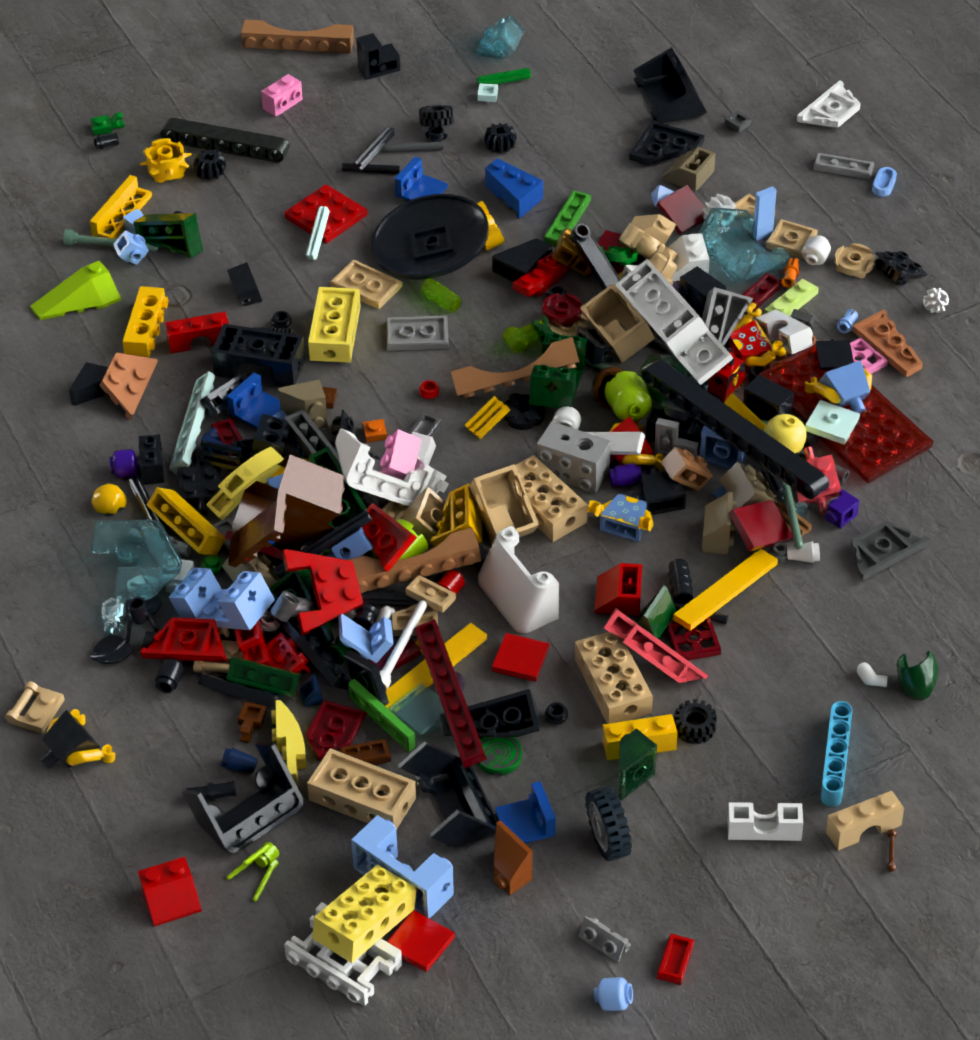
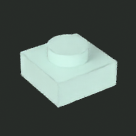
M479 84L478 101L496 102L498 84Z

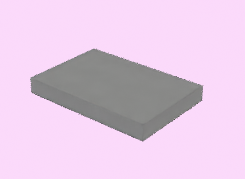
M448 316L386 318L387 351L449 349Z

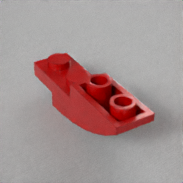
M553 253L538 261L536 269L514 281L512 289L527 297L533 294L539 297L564 276L571 267V263L567 267L552 259Z
M260 619L251 630L234 629L237 643L244 659L271 666Z

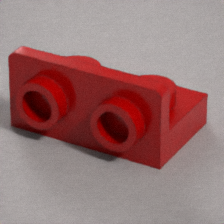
M280 633L266 645L271 666L299 673L302 669L308 674L312 671L308 666L310 660L302 651L299 653L297 650L299 646L291 637L287 638Z

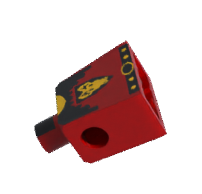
M732 352L729 353L734 359L712 375L708 382L707 391L717 395L723 403L730 394H735L746 381L745 362L735 357Z

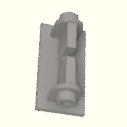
M584 917L578 937L618 963L622 952L626 953L631 947V944L628 942L629 940L615 932L611 933L610 929L600 923L597 918Z

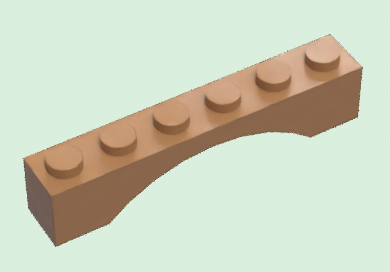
M245 20L241 32L243 48L351 53L354 43L353 25L334 24L312 31H291L274 27L263 20Z
M573 337L551 343L546 352L536 361L516 371L495 373L468 366L451 371L457 396H463V399L474 397L475 392L483 390V394L495 391V387L503 385L506 388L516 385L515 381L517 380L530 381L534 365L574 369L576 364L580 362Z
M469 528L451 533L435 548L421 555L398 560L388 572L383 568L380 559L361 556L349 561H353L360 592L364 593L400 582H407L415 579L418 575L422 577L465 565H472L481 562V556L474 530Z

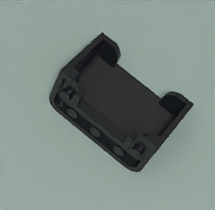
M672 47L633 70L636 75L633 78L638 88L642 87L652 105L653 111L650 114L655 122L668 123L701 117L707 113L688 73Z

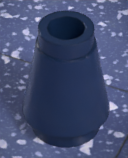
M233 747L232 749L226 748L221 767H225L226 770L255 772L258 758H254Z

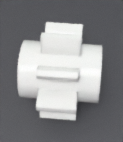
M941 288L927 290L928 295L923 298L924 307L930 310L931 313L945 311L944 306L948 305L949 302L947 293L941 290Z
M434 469L427 487L436 494L439 491L444 493L449 485L445 481L447 476Z

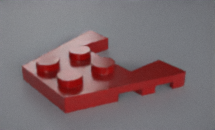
M288 549L282 551L286 572L309 569L319 609L298 613L297 620L301 635H305L311 630L325 625L327 622L338 618L341 614L345 615L362 606L363 600L353 561Z

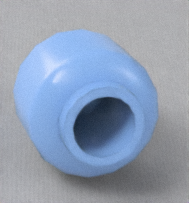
M622 977L603 978L600 980L598 987L594 988V1000L596 1003H599L603 1011L626 1010L633 1001L632 985L627 983Z

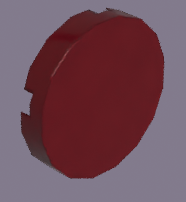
M560 293L548 296L543 301L542 315H545L548 321L554 325H570L581 318L582 311L580 307H582V303L572 294L565 293V295H560Z

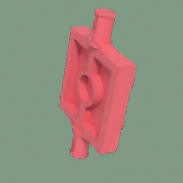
M806 447L803 450L806 457L805 461L826 475L829 480V487L813 499H808L796 491L800 506L810 503L818 504L819 513L824 515L822 507H824L825 513L828 512L826 501L838 497L841 491L832 454L819 458L814 457L813 448L808 447L810 453L808 454Z

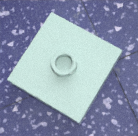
M820 400L807 421L805 429L807 432L845 445L859 420L860 413Z

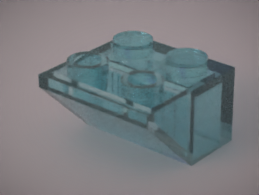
M511 14L505 19L502 17L493 27L489 26L484 30V36L478 42L479 46L475 53L480 56L503 60L515 52L525 29Z

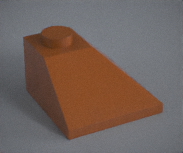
M499 820L496 823L493 880L499 889H504L511 895L532 880V850Z

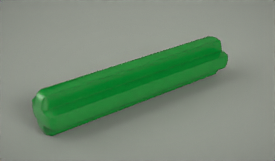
M523 68L478 76L477 84L479 87V84H502L529 79L531 71L530 68Z

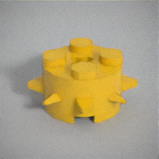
M170 138L158 139L152 142L151 147L143 150L146 161L139 164L147 165L148 173L154 178V181L162 183L168 180L183 178L185 170L189 167L185 162V158L191 156L192 153H184V147L179 141L175 143L171 142Z

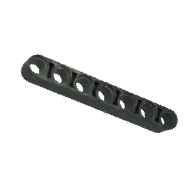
M169 118L160 132L162 139L170 138L171 142L178 143L179 141L184 146L209 149L211 151L217 150V152L276 163L283 161L290 148L289 142L282 137L178 118Z

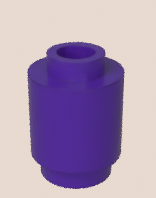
M635 463L614 466V469H609L612 486L636 485L638 480L642 479L640 466L636 467Z

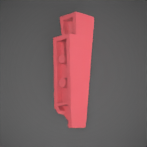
M615 608L605 624V630L623 638L622 642L678 683L707 679L708 675L618 609Z

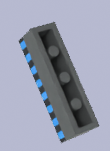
M303 409L284 417V420H287L285 429L289 430L287 437L303 458L309 460V455L329 446L340 464L336 450Z

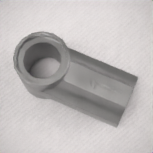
M283 591L272 607L271 613L277 619L287 622L290 617L297 618L298 613L315 611V603L309 598H299L290 592Z

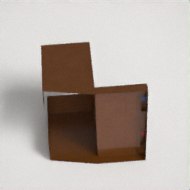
M293 455L287 456L277 464L285 467L279 489L256 481L244 490L232 525L228 565L235 568L241 563L246 565L257 556V552L264 546L270 547L275 542L294 549L306 539L316 541L332 531L334 528L328 523L338 517L343 509L341 501L344 492V475Z

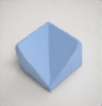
M139 209L123 216L124 228L136 235L133 222L144 216Z

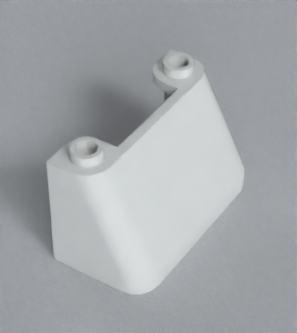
M340 428L335 444L345 482L352 488L410 506L427 487L434 469L417 457L415 469L413 471L408 470L405 479L401 480L381 473V460L370 457L368 455L370 447L358 441L353 433Z
M509 526L497 534L478 573V583L515 631L529 633L559 619V582L548 572H538L531 575L514 555V546L519 543V534L513 526Z

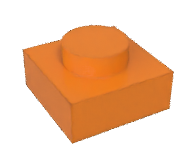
M383 419L362 422L366 443L386 440L387 432Z

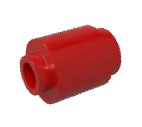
M449 570L437 584L457 595L464 587L465 580L459 571Z

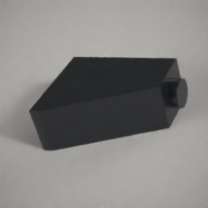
M536 238L492 256V272L514 282L536 269L539 260L553 253V246Z

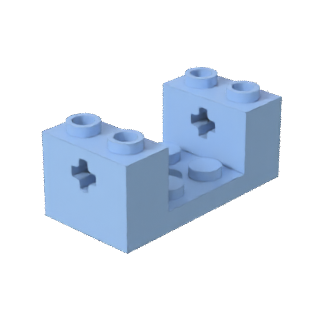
M193 568L190 570L184 580L175 587V590L169 596L180 618L215 619L219 628L251 630L275 601L260 572L243 571L228 589H221L211 569Z
M377 815L351 839L354 869L365 875L378 864L417 887L414 910L429 919L454 895L453 865L446 858H441L433 853L415 871L409 865L402 864L396 860L398 857L396 827L391 821L384 820Z

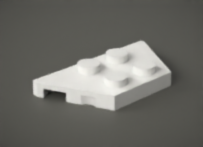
M839 80L797 115V121L838 128L860 110V102L853 97L850 90H845L843 87L844 83Z

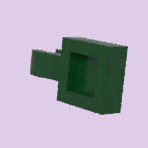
M545 315L540 319L543 323L542 325L538 324L536 319L531 323L532 328L539 335L538 340L541 344H543L546 333H555L551 330L550 326L547 327L549 321Z

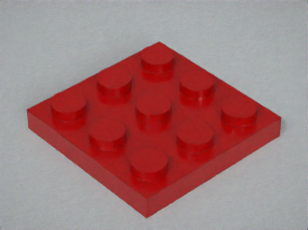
M327 184L284 212L285 219L311 234L318 208L320 206L328 207L330 212L322 242L325 244L368 215L365 207Z

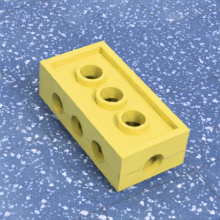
M319 287L308 341L310 361L351 363L361 307L359 289Z
M377 864L314 917L312 939L350 963H353L415 909L417 887Z

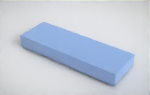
M773 186L756 193L752 237L755 242L769 238L773 232L777 191Z

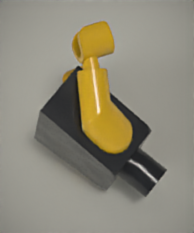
M73 709L71 713L66 710L60 717L51 720L47 732L42 739L50 750L40 760L49 769L58 760L67 768H71L75 765L101 759L105 763H112L115 760L116 753L112 752V746L109 744L104 745L100 751L98 743L83 727L85 715H80L78 709Z

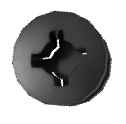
M362 604L361 607L356 609V614L352 620L370 632L374 621L378 617V610L372 605Z

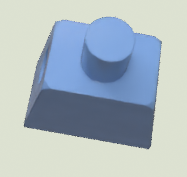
M361 527L331 547L332 551L325 556L350 560L368 552L373 548V545ZM343 547L348 548L350 551H349V552L344 551V550H343Z

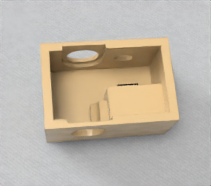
M611 284L580 307L590 326L597 330L596 333L606 345L612 346L613 350L611 351L622 363L655 339L647 322L614 284Z
M515 464L476 477L469 485L491 544H493L497 534L509 526L514 527L519 534V538L533 533L539 526ZM517 482H518V484H519V486H520L522 495H521L520 492H519V489H518V486H517Z

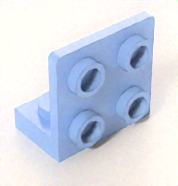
M343 614L338 617L341 642L346 647H352L357 650L363 658L377 663L392 647L391 621L386 617H383L379 622H375L370 632Z

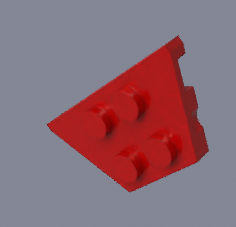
M172 617L165 624V627L153 637L154 642L148 648L143 647L140 651L142 658L148 659L173 658L177 660L226 662L224 648L215 619Z

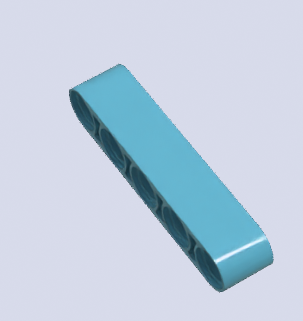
M844 701L835 702L831 707L821 788V801L829 807L838 806L843 797L852 719V707Z

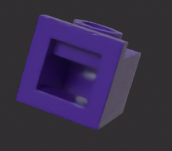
M842 489L839 492V497L829 503L827 507L828 512L825 513L826 520L841 529L858 515L859 500Z

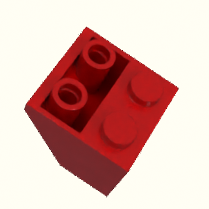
M619 563L597 577L594 613L612 614L616 608L625 615L640 616L643 564Z

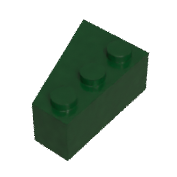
M196 213L146 214L133 222L136 234L142 236L146 241L145 243L158 248L164 247L170 249V252L185 254L188 258H193L203 251Z

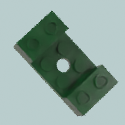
M546 333L542 344V355L551 343L573 337L580 363H577L574 369L534 365L530 376V405L552 408L572 407L586 367L587 338Z

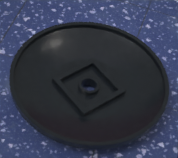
M453 194L422 196L401 204L380 221L373 233L371 242L372 252L378 265L394 276L413 280L437 278L462 268L481 252L488 239L489 223L483 209L466 197Z

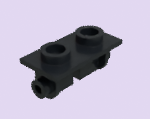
M344 409L342 410L341 417L337 416L332 421L333 436H331L330 444L336 452L335 441L340 428L351 433L354 429L353 419L348 417Z

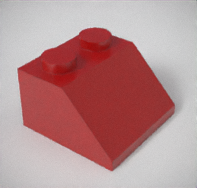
M185 856L137 871L140 888L154 927L202 912L193 877Z

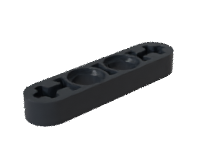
M200 672L198 684L274 708H276V700L283 702L284 695L229 681L226 680L227 677L216 673Z

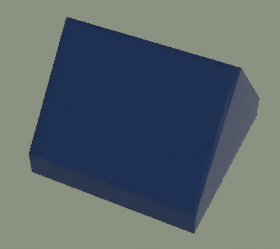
M312 675L300 687L305 707L320 705L323 702L317 677Z

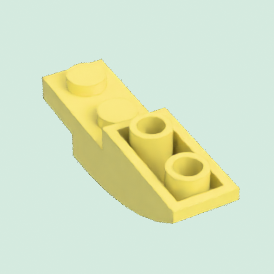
M272 447L254 455L218 485L221 490L206 505L221 520H224L241 502L244 490L256 481L265 484L267 479L281 467L277 464L284 460V458Z
M276 700V710H271L272 724H276V728H272L273 743L277 742L278 751L282 752L283 760H287L286 766L298 787V769H307L303 735L291 711L281 700Z

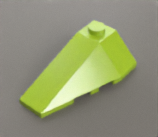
M98 260L80 268L33 303L30 308L39 320L64 316L66 312L75 310L81 313L84 312L85 308L96 307V309H102L121 301V297L109 271Z

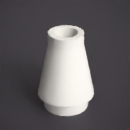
M813 541L804 543L801 549H796L794 546L787 547L788 560L809 563L820 561L819 543H813Z

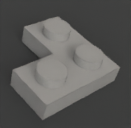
M658 418L655 430L654 454L661 453L667 456L676 447L680 450L686 449L697 457L699 442L678 438L679 422Z

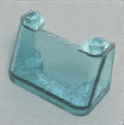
M712 207L699 233L703 235L708 255L733 282L744 283L779 269L786 264L790 255L783 248H775L772 252H767L751 235L754 218L747 210Z

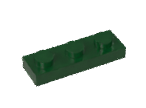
M233 656L226 680L294 697L300 674Z

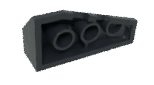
M530 689L468 706L479 737H520L540 731L539 714ZM445 713L440 714L444 735L453 736Z

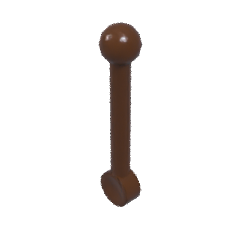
M890 829L887 832L890 838L887 869L889 872L896 871L894 863V838L897 836V832L894 829Z

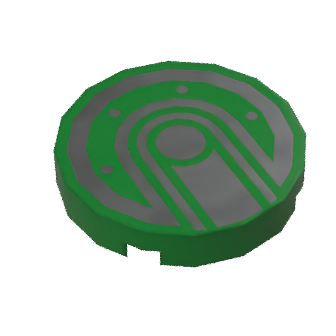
M484 737L480 740L487 760L479 762L477 765L486 773L506 775L515 771L521 764L522 748L514 737Z

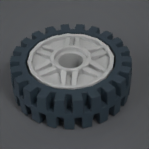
M606 786L587 792L585 806L587 808V816L589 817L588 822L602 857L606 861H612L630 855L632 851L630 829L627 825V817L624 815L625 811L621 807V801L618 799L614 789L611 786Z

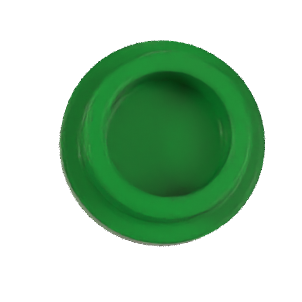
M211 555L202 560L201 566L202 568L211 569L213 575L216 576L221 573L224 562L221 557Z

